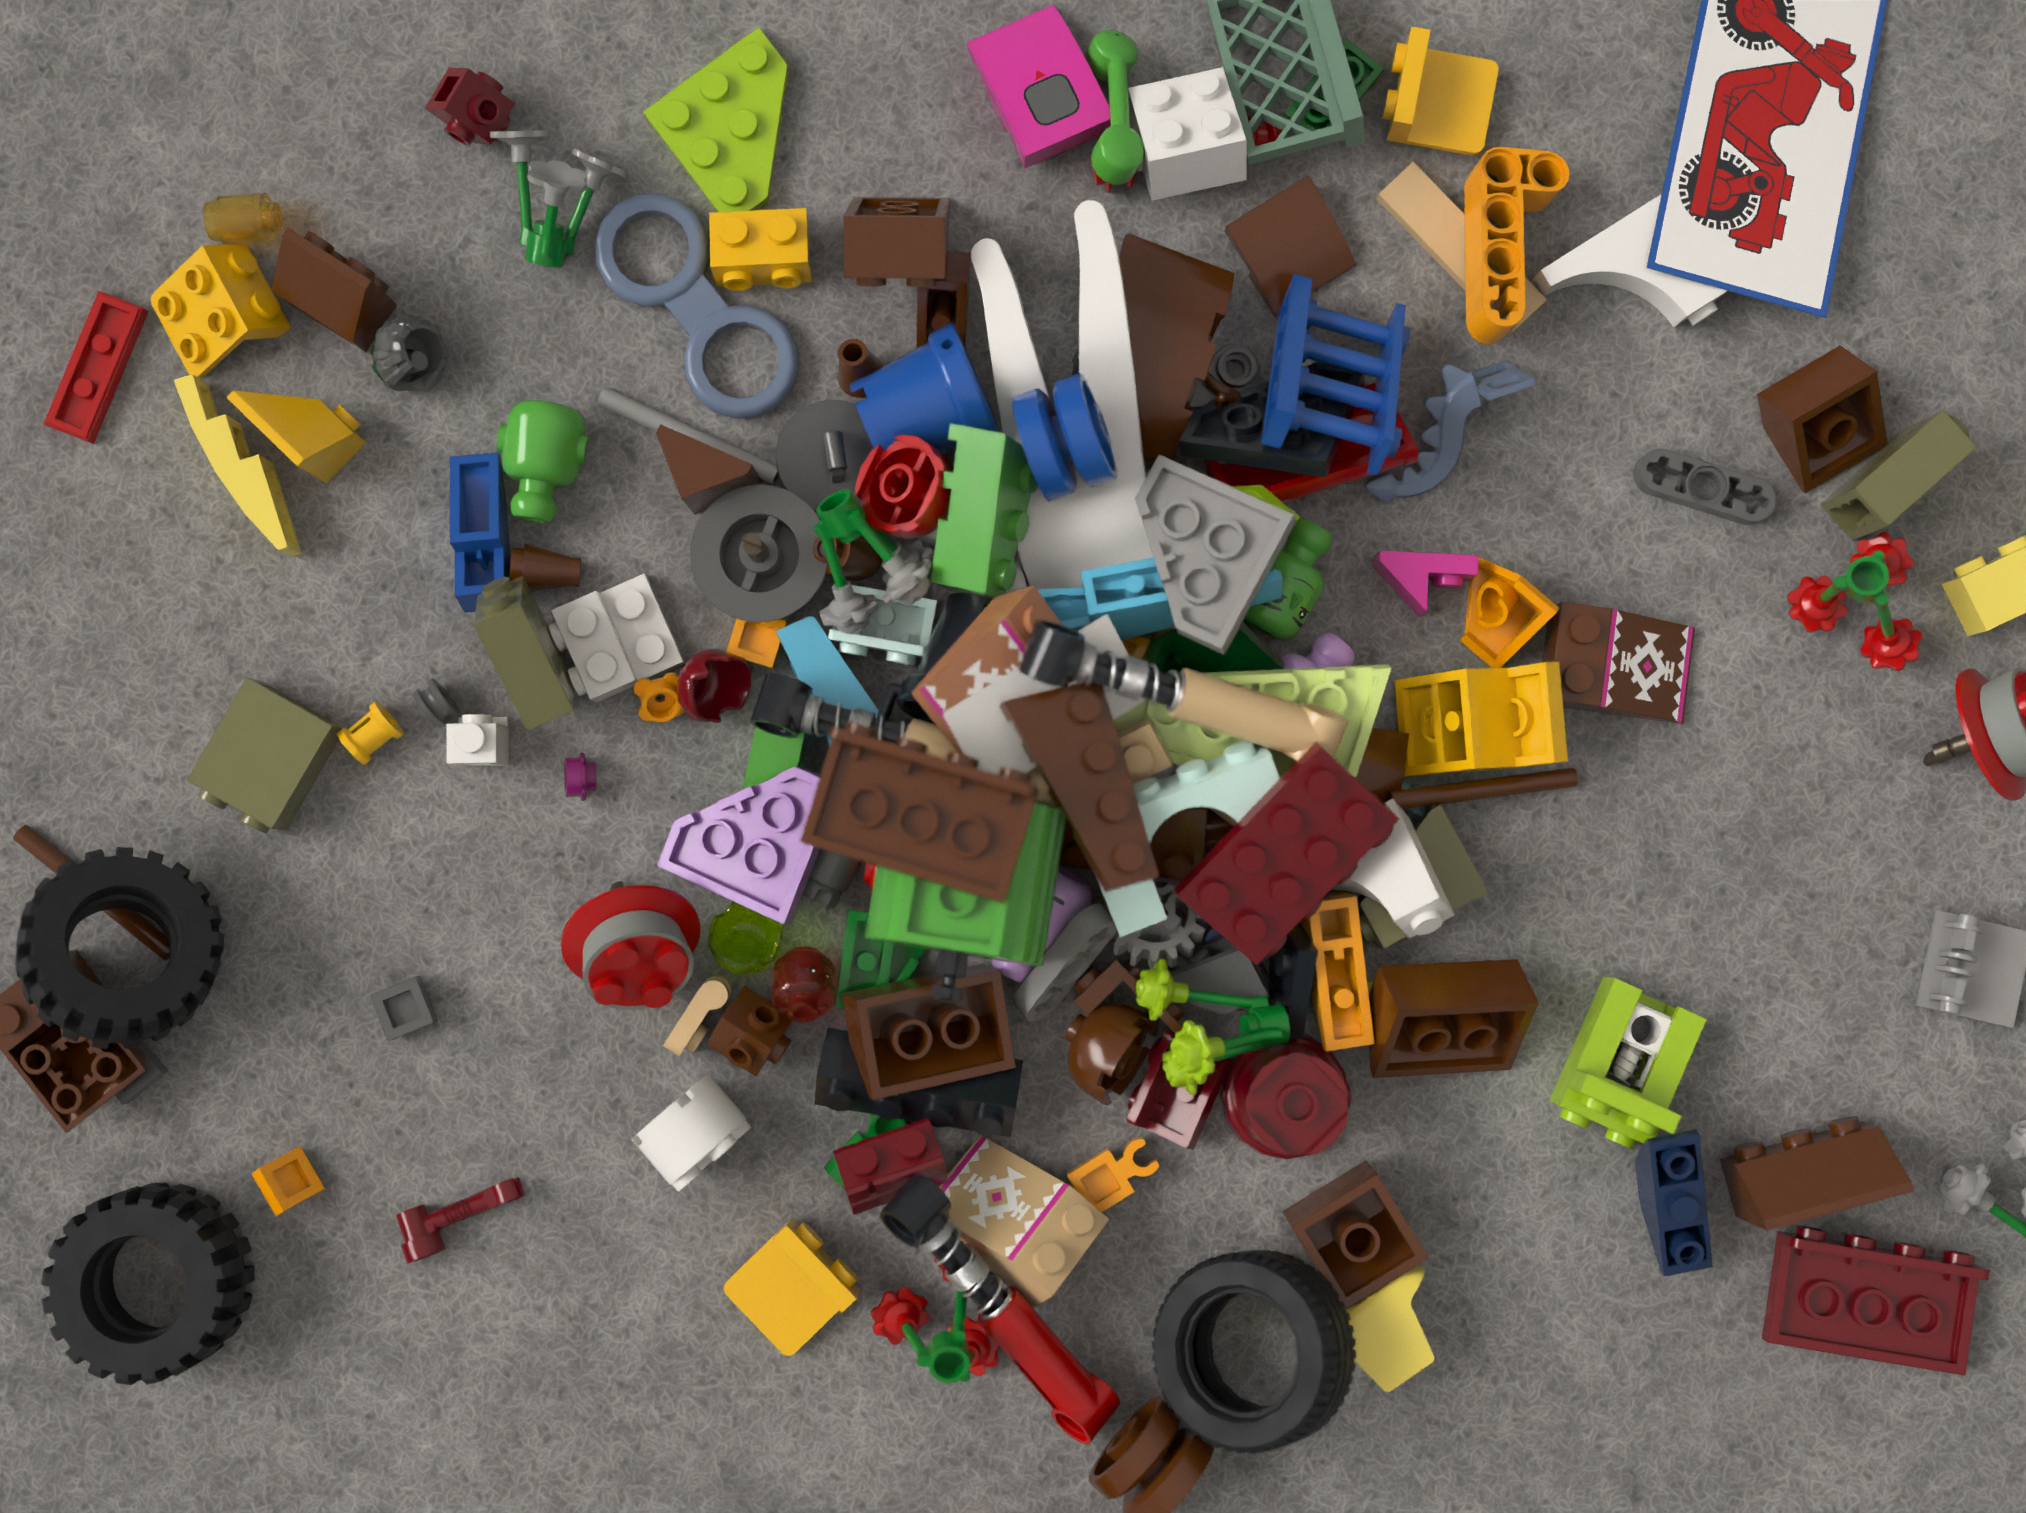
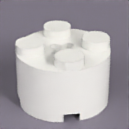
M707 1073L631 1140L669 1185L672 1184L679 1192L709 1163L714 1162L734 1145L751 1126L746 1121V1116L710 1074Z

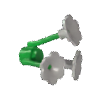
M549 130L491 131L490 138L499 139L511 145L512 162L517 164L521 215L519 243L526 245L525 260L546 267H563L565 253L573 254L575 237L594 190L599 191L604 177L621 176L626 178L628 172L576 148H573L572 154L578 157L586 167L585 172L577 168H571L570 165L562 161L551 160L547 163L532 161L530 145L541 138L549 137ZM529 181L545 188L544 202L547 204L545 221L536 220L534 228H532ZM566 192L581 193L567 230L563 234L564 226L556 223L558 207L564 204Z

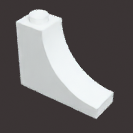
M1661 195L1540 270L1531 281L1543 296L1565 287L1580 284H1604L1626 289L1655 306L1673 327L1687 319L1692 326L1706 319L1718 310L1714 302L1727 292V290L1646 268Z
M1391 799L1385 804L1395 813L1399 820L1393 825L1390 837L1379 847L1371 848L1358 861L1354 874L1344 883L1336 884L1331 890L1354 892L1377 901L1388 910L1393 921L1409 938H1412L1415 935H1426L1434 932L1441 927L1444 920L1455 914L1409 817L1395 800Z

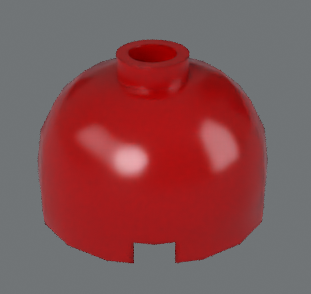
M902 434L893 437L898 441L891 444L884 452L881 445H878L870 452L860 467L855 485L856 497L862 501V508L866 514L867 523L886 535L914 539L933 533L937 529L938 519H948L951 489L942 487L944 471L954 472L948 458L931 444L919 437Z

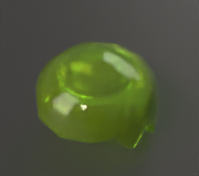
M732 901L724 912L713 917L708 936L709 951L717 965L735 975L760 973L772 965L781 953L784 924Z

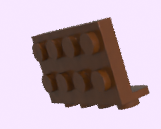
M847 722L845 730L832 727L829 734L831 744L800 842L1006 904L1039 795L1038 788L1029 784L1031 776L1007 767H1000L998 775L977 769L979 760L956 752H949L947 760L926 754L928 745L898 736L896 745L876 739L877 730L854 722Z

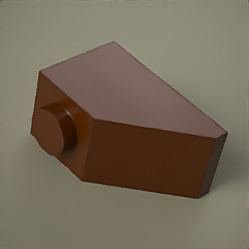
M948 251L945 279H936L935 286L917 287L916 349L929 342L928 338L932 332L948 323L955 324L966 348L971 253Z

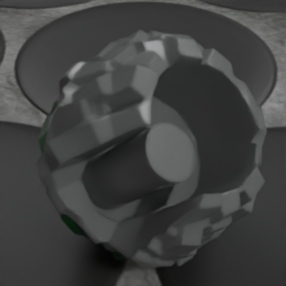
M406 314L398 315L392 320L385 321L383 326L377 330L374 346H372L370 353L373 356L372 367L374 372L384 381L386 387L392 388L395 391H414L419 389L428 392L443 378L441 373L444 372L447 363L446 359L449 357L448 348L443 342L440 331L431 326V323L428 321H420V318L407 316Z

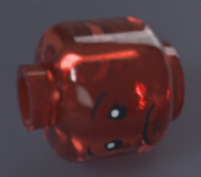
M797 947L776 960L772 968L771 1002L780 1014L789 1017L795 1022L807 1023L822 1017L831 1010L835 1003V966L830 958L815 948Z

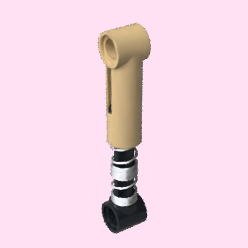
M1041 619L1035 622L1019 671L1032 679L1049 685L1067 687L1068 683L1072 681L1081 684L1087 680V686L1093 682L1108 687V693L1112 691V688L1115 689L1116 695L1123 696L1124 698L1134 699V701L1139 700L1140 697L1151 700V706L1155 702L1164 704L1171 718L1281 751L1295 760H1299L1315 742L1322 746L1332 757H1335L1348 724V719L1344 716L1314 704L1304 702L1300 704L1293 703L1186 668L1179 674L1175 670L1167 673L1158 671L1155 664L1151 663L1148 665L1147 661L1127 655L1122 659L1117 658L1112 650L1101 653L1097 651L1095 645L1085 643L1084 635L1071 628Z
M766 673L750 723L756 728L785 738H797L801 732L809 733L810 735L815 732L817 737H821L824 734L829 735L832 727L845 730L847 722H854L877 730L876 739L896 745L899 736L924 743L929 746L926 754L947 760L949 752H956L936 724L913 718L906 727L904 721L896 724L884 720L883 714L879 718H875L874 712L871 713V711L857 709V707H854L852 711L841 708L840 702L837 703V706L824 703L823 697L820 698V696L813 695V689L808 684L777 673ZM1038 767L1027 772L1026 774L1031 776L1029 784L1036 786L1039 790L1036 804L1048 805L1057 809L1047 791L1049 787Z

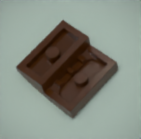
M1309 175L1225 227L1224 232L1249 269L1250 280L1273 316L1279 314L1280 306L1294 274L1313 279L1311 293L1356 265L1335 219Z

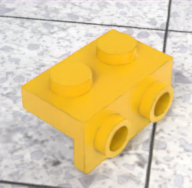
M807 208L709 213L710 268L716 286L725 287L732 291H744L750 289L753 285L773 284L778 288L790 289L798 287L801 283L812 282Z

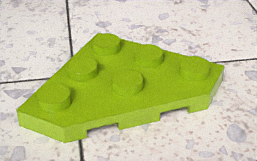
M759 27L643 111L645 118L716 212L759 210L769 203L771 179L782 120L781 112L789 69L787 63Z

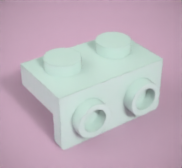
M852 585L855 593L874 595L879 608L870 613L869 624L865 628H859L855 633L846 634L842 631H837L835 625H833L832 630L830 629L828 639L839 643L838 652L867 657L868 648L886 651V661L915 666L916 657L922 658L932 636L938 601L921 598L911 606L904 605L898 600L885 603L882 598L886 591Z

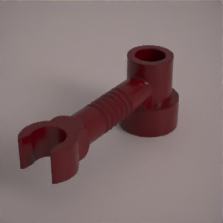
M519 1177L498 1183L469 1196V1198H464L460 1202L457 1201L430 1213H427L425 1204L397 1214L396 1218L405 1241L401 1248L407 1264L419 1261L446 1249L439 1230L465 1220V1218L470 1216L472 1217L474 1214H480L525 1196Z

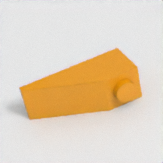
M1341 890L1328 892L1322 898V904L1318 911L1309 919L1299 922L1318 950L1311 997L1323 1049L1325 1051L1373 1045L1375 1043L1357 896Z

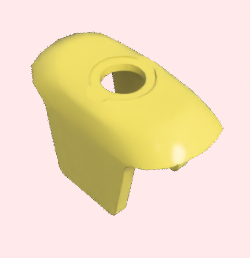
M1421 1266L1414 1267L1345 1310L1346 1313H1349L1351 1319L1349 1324L1353 1326L1354 1332L1352 1334L1356 1340V1346H1353L1356 1351L1354 1361L1385 1392L1394 1390L1434 1361L1432 1350L1411 1306V1300L1424 1278L1425 1270Z

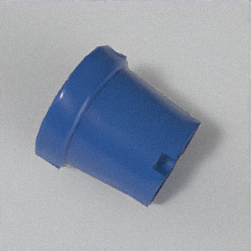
M948 323L929 335L928 343L875 372L849 383L851 392L864 389L867 396L866 399L855 404L873 448L881 445L884 452L891 444L898 441L893 437L903 434L919 437L946 455L955 452L957 447V441L948 439L950 423L1000 433L976 371L954 323Z

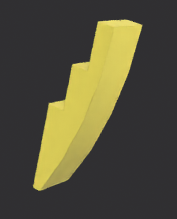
M193 374L175 379L174 383L197 439L214 471L242 511L279 551L292 557L302 554L274 463L259 454L251 456L241 423L226 414L218 416L208 383Z

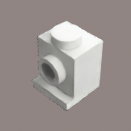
M467 714L459 717V724H447V764L456 766H509V717Z

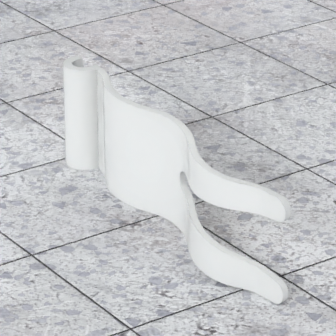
M1094 200L1082 202L1076 208L1074 214L1080 256L1079 373H1082L1087 380L1095 401L1098 403L1111 439V448L1118 478L1091 487L1084 482L1074 463L1077 476L1075 493L1050 502L1043 496L1039 486L1036 492L1031 493L1027 509L1029 517L1028 530L1023 541L1019 542L1017 549L1029 586L1034 585L1036 589L1083 587L1080 571L1153 558L1146 529L1135 500L1146 479L1122 271L1115 237L1106 210L1102 204ZM985 238L978 241L972 248L971 260L979 281L984 304L1002 433L1022 445L1014 417L1012 397L1034 389H1040L1049 399L1050 397L1013 273L999 243L993 239Z

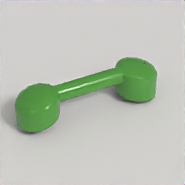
M1103 30L1094 36L1084 57L1094 76L1108 82L1111 127L1105 129L1092 150L1091 161L1096 174L1103 181L1113 185H1122L1130 181L1142 164L1145 154L1141 137L1130 127L1127 75L1138 59V48L1135 42L1126 34L1116 30Z

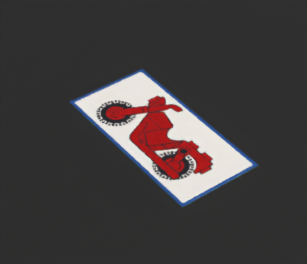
M1701 0L1646 268L1823 318L1827 317L1887 0Z

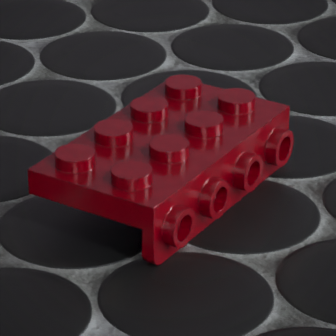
M1315 742L1174 888V891L1178 898L1257 966L1265 956L1270 957L1282 948L1287 939V934L1301 920L1309 919L1318 911L1322 904V898L1336 884L1344 883L1354 874L1358 861L1371 848L1379 847L1390 837L1393 825L1399 818L1382 800H1379L1322 746Z
M1796 1225L1795 1233L1777 1231L1762 1333L1764 1341L1966 1376L1979 1279L1989 1280L1990 1275L1989 1269L1975 1264L1976 1256L1951 1250H1944L1943 1258L1925 1255V1247L1904 1242H1894L1893 1250L1876 1247V1239L1845 1233L1844 1242L1826 1239L1827 1231Z

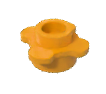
M666 673L663 678L649 680L644 677L635 682L633 690L635 695L640 698L641 706L638 708V714L642 720L659 723L667 722L685 712L679 704L677 697L679 675ZM658 694L665 696L662 700H657L655 697Z

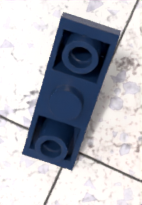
M1694 1129L1646 1139L1635 1160L1641 1210L1661 1273L1665 1277L1713 1267L1698 1131Z

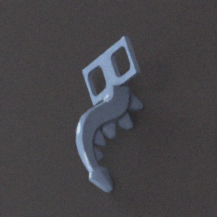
M1505 360L1472 372H1465L1450 364L1445 365L1442 368V377L1446 393L1444 395L1427 397L1424 401L1425 408L1436 419V423L1424 429L1420 435L1424 442L1434 447L1433 451L1418 452L1417 463L1421 471L1416 473L1411 467L1407 466L1403 469L1400 481H1396L1393 475L1388 472L1368 480L1365 484L1366 489L1388 504L1394 497H1411L1435 488L1447 478L1458 462L1463 447L1467 416L1482 406L1479 394L1490 401L1536 385L1535 377ZM1495 372H1500V373H1497V374H1494V375H1491V376H1488V377H1485V378L1477 379V378H1480V377H1483V376H1486V375H1489V374H1492V373H1495ZM1518 381V382H1516V383H1513V384H1510V385H1507V386H1504V387H1501V388H1498V389H1493V388L1502 386V385L1507 384V383H1510V382Z

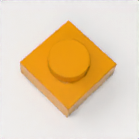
M736 619L726 652L745 658L747 662L774 670L782 647L776 631L788 626L789 623L784 620L760 623Z
M301 1146L251 1173L275 1216L282 1214L325 1189Z

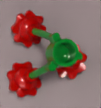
M1881 532L1873 539L1860 540L1858 542L1857 549L1861 554H1854L1851 557V564L1848 567L1846 576L1836 577L1833 584L1827 576H1820L1816 581L1812 577L1806 576L1802 578L1798 588L1787 595L1789 603L1794 605L1789 610V616L1801 622L1809 633L1815 632L1819 627L1822 631L1830 632L1835 627L1836 621L1848 613L1847 607L1841 603L1846 598L1845 591L1856 601L1862 603L1873 602L1877 607L1879 620L1877 627L1868 626L1864 629L1865 641L1860 648V653L1863 657L1871 658L1870 664L1874 669L1888 667L1895 671H1901L1906 665L1905 661L1914 662L1918 660V645L1923 637L1919 630H1912V621L1909 619L1892 620L1888 605L1889 597L1885 590L1890 585L1905 583L1907 576L1903 570L1911 569L1914 565V560L1906 552V541L1904 539L1897 538L1892 541L1889 533Z
M937 1265L942 1269L943 1279L945 1281L950 1282V1280H948V1278L945 1277L946 1269L943 1267V1265ZM901 1287L897 1293L886 1291L883 1294L881 1303L870 1312L872 1319L876 1321L873 1325V1332L876 1335L887 1337L893 1345L899 1344L904 1337L909 1341L917 1354V1364L920 1367L929 1366L932 1376L942 1383L967 1382L970 1380V1372L976 1376H982L985 1373L986 1366L995 1367L999 1361L997 1354L999 1346L978 1321L966 1317L967 1297H963L964 1291L960 1292L957 1290L953 1325L949 1326L946 1331L935 1335L929 1342V1347H925L918 1335L919 1328L929 1320V1314L924 1310L928 1305L927 1300L924 1296L915 1295L909 1287Z

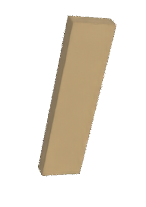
M1412 162L1377 195L1376 200L1466 291L1465 214ZM1488 263L1492 271L1501 274L1495 265ZM1526 277L1525 313L1520 322L1507 334L1508 336L1547 301Z

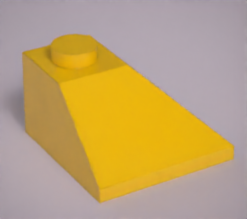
M235 390L226 397L296 466L325 483L367 443L356 432L362 424L341 404L332 409L319 399Z

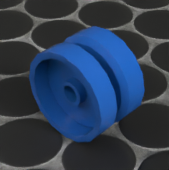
M1082 373L1055 382L1053 395L1056 411L1048 396L1040 389H1034L1012 397L1014 417L1027 460L1035 480L1048 502L1075 493L1077 476L1074 463L1084 482L1091 487L1118 478L1107 425L1101 409L1095 401L1088 382Z

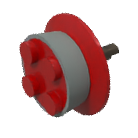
M2016 667L1991 681H1988L1984 675L1975 669L1963 670L1957 676L1955 692L1964 734L1952 737L1951 740L1946 739L1933 744V751L1925 755L1923 763L1928 767L1955 758L1956 755L1960 756L1972 752L1978 766L1991 786L2005 799L2010 801L2019 800L2026 792V669Z
M618 881L612 884L610 891L589 900L569 918L561 935V952L568 968L576 976L583 979L587 993L597 1003L623 1010L647 1007L659 1008L667 1005L672 1000V997L689 981L694 969L692 953L699 942L701 925L694 906L677 892L651 885L624 887L623 881Z

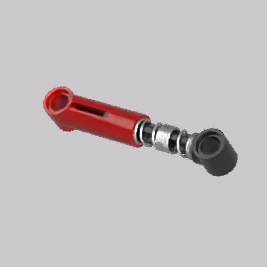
M919 1174L912 1175L880 1212L883 1224L901 1242L914 1248L921 1247L925 1253L931 1252L937 1258L935 1265H943L946 1269L945 1277L950 1280L958 1291H964L963 1297H970L978 1306V1323L1053 1408L1051 1415L1057 1425L1078 1442L1090 1444L1119 1407V1397L1106 1382L1096 1375L1089 1373L1017 1288L1013 1286L1002 1288L1001 1278L989 1273L990 1266L980 1256V1253L974 1249L973 1245L962 1242L960 1230L954 1228V1223L949 1220L948 1212L951 1210V1203L946 1194L930 1179Z

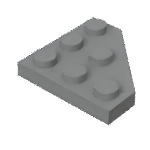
M1158 455L1135 500L1169 602L1175 627L1179 634L1224 655L1296 520L1294 515Z

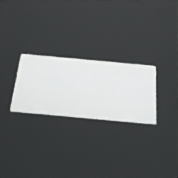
M1107 614L1077 631L1085 636V643L1095 645L1098 652L1104 653L1107 650H1112L1115 657L1120 659L1126 655L1129 656ZM1019 666L943 713V716L964 755L980 761L977 769L997 775L1000 767H1007L1027 773L1037 766L1035 762L1031 763L1021 745L1023 743L1012 722L1007 721L999 706L1003 701L1061 687L1032 679L1021 673ZM1072 681L1071 683H1068V686L1078 683ZM1103 686L1113 720L1146 700L1140 697L1139 700L1134 701V699L1116 695L1113 688L1108 693V687Z

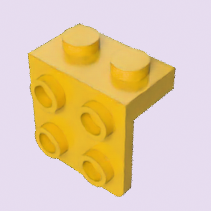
M1411 26L1406 44L1397 42L1391 72L1398 73L1399 76L1396 90L1388 89L1384 103L1382 119L1390 120L1386 141L1470 156L1479 155L1485 145L1499 72L1498 64L1489 59L1427 49L1431 30Z
M247 244L202 245L151 296L152 307L188 374H193L196 377L206 376L244 340L278 338L291 328Z
M793 1217L744 1263L724 1285L725 1294L771 1343L786 1356L794 1355L838 1311L843 1313L857 1299L860 1291L856 1284L858 1277L851 1268L839 1258L834 1261L821 1248L824 1242L807 1223L803 1222L799 1225Z

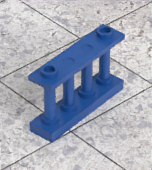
M1294 274L1279 309L1261 444L1280 449L1288 430L1297 431L1298 427L1369 446L1367 473L1378 475L1385 458H1394L1402 436V429L1395 427L1401 356L1405 352L1411 331L1410 327L1404 326L1406 305L1396 303L1386 326L1317 307V301L1310 300L1313 279ZM1314 326L1379 344V356L1375 357L1314 340L1313 334L1306 332V330ZM1307 359L1375 377V391L1309 373V367L1302 366V362L1305 363ZM1304 392L1372 411V426L1306 408L1305 402L1298 400V396L1300 397Z

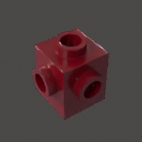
M449 67L425 109L446 124L445 133L459 143L470 146L471 143L491 145L493 141L498 139L490 138V132L507 130L510 123L508 115L515 103L501 93L504 87L491 76L480 71L476 74L469 68Z

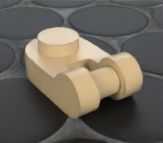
M713 975L703 983L663 1047L679 1057L684 1049L692 1054L695 1052L709 1028L701 1024L709 1010L721 1008L732 993V985L725 976Z

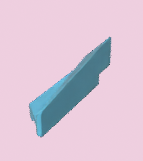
M1154 557L1080 571L1083 587L1037 589L1062 625L1075 631H1079L1105 614L1109 616L1121 641L1175 627ZM1274 568L1273 571L1268 573L1251 606L1282 597V575L1280 571Z
M808 616L776 631L790 660V666L796 679L811 686L813 695L820 696V698L823 697L824 703L837 706V703L840 702L841 708L851 711L854 707H857V709L860 708L864 709V711L874 712L875 718H877L879 710L833 643L828 639V636L815 617ZM824 734L826 743L830 747L831 739L829 735Z

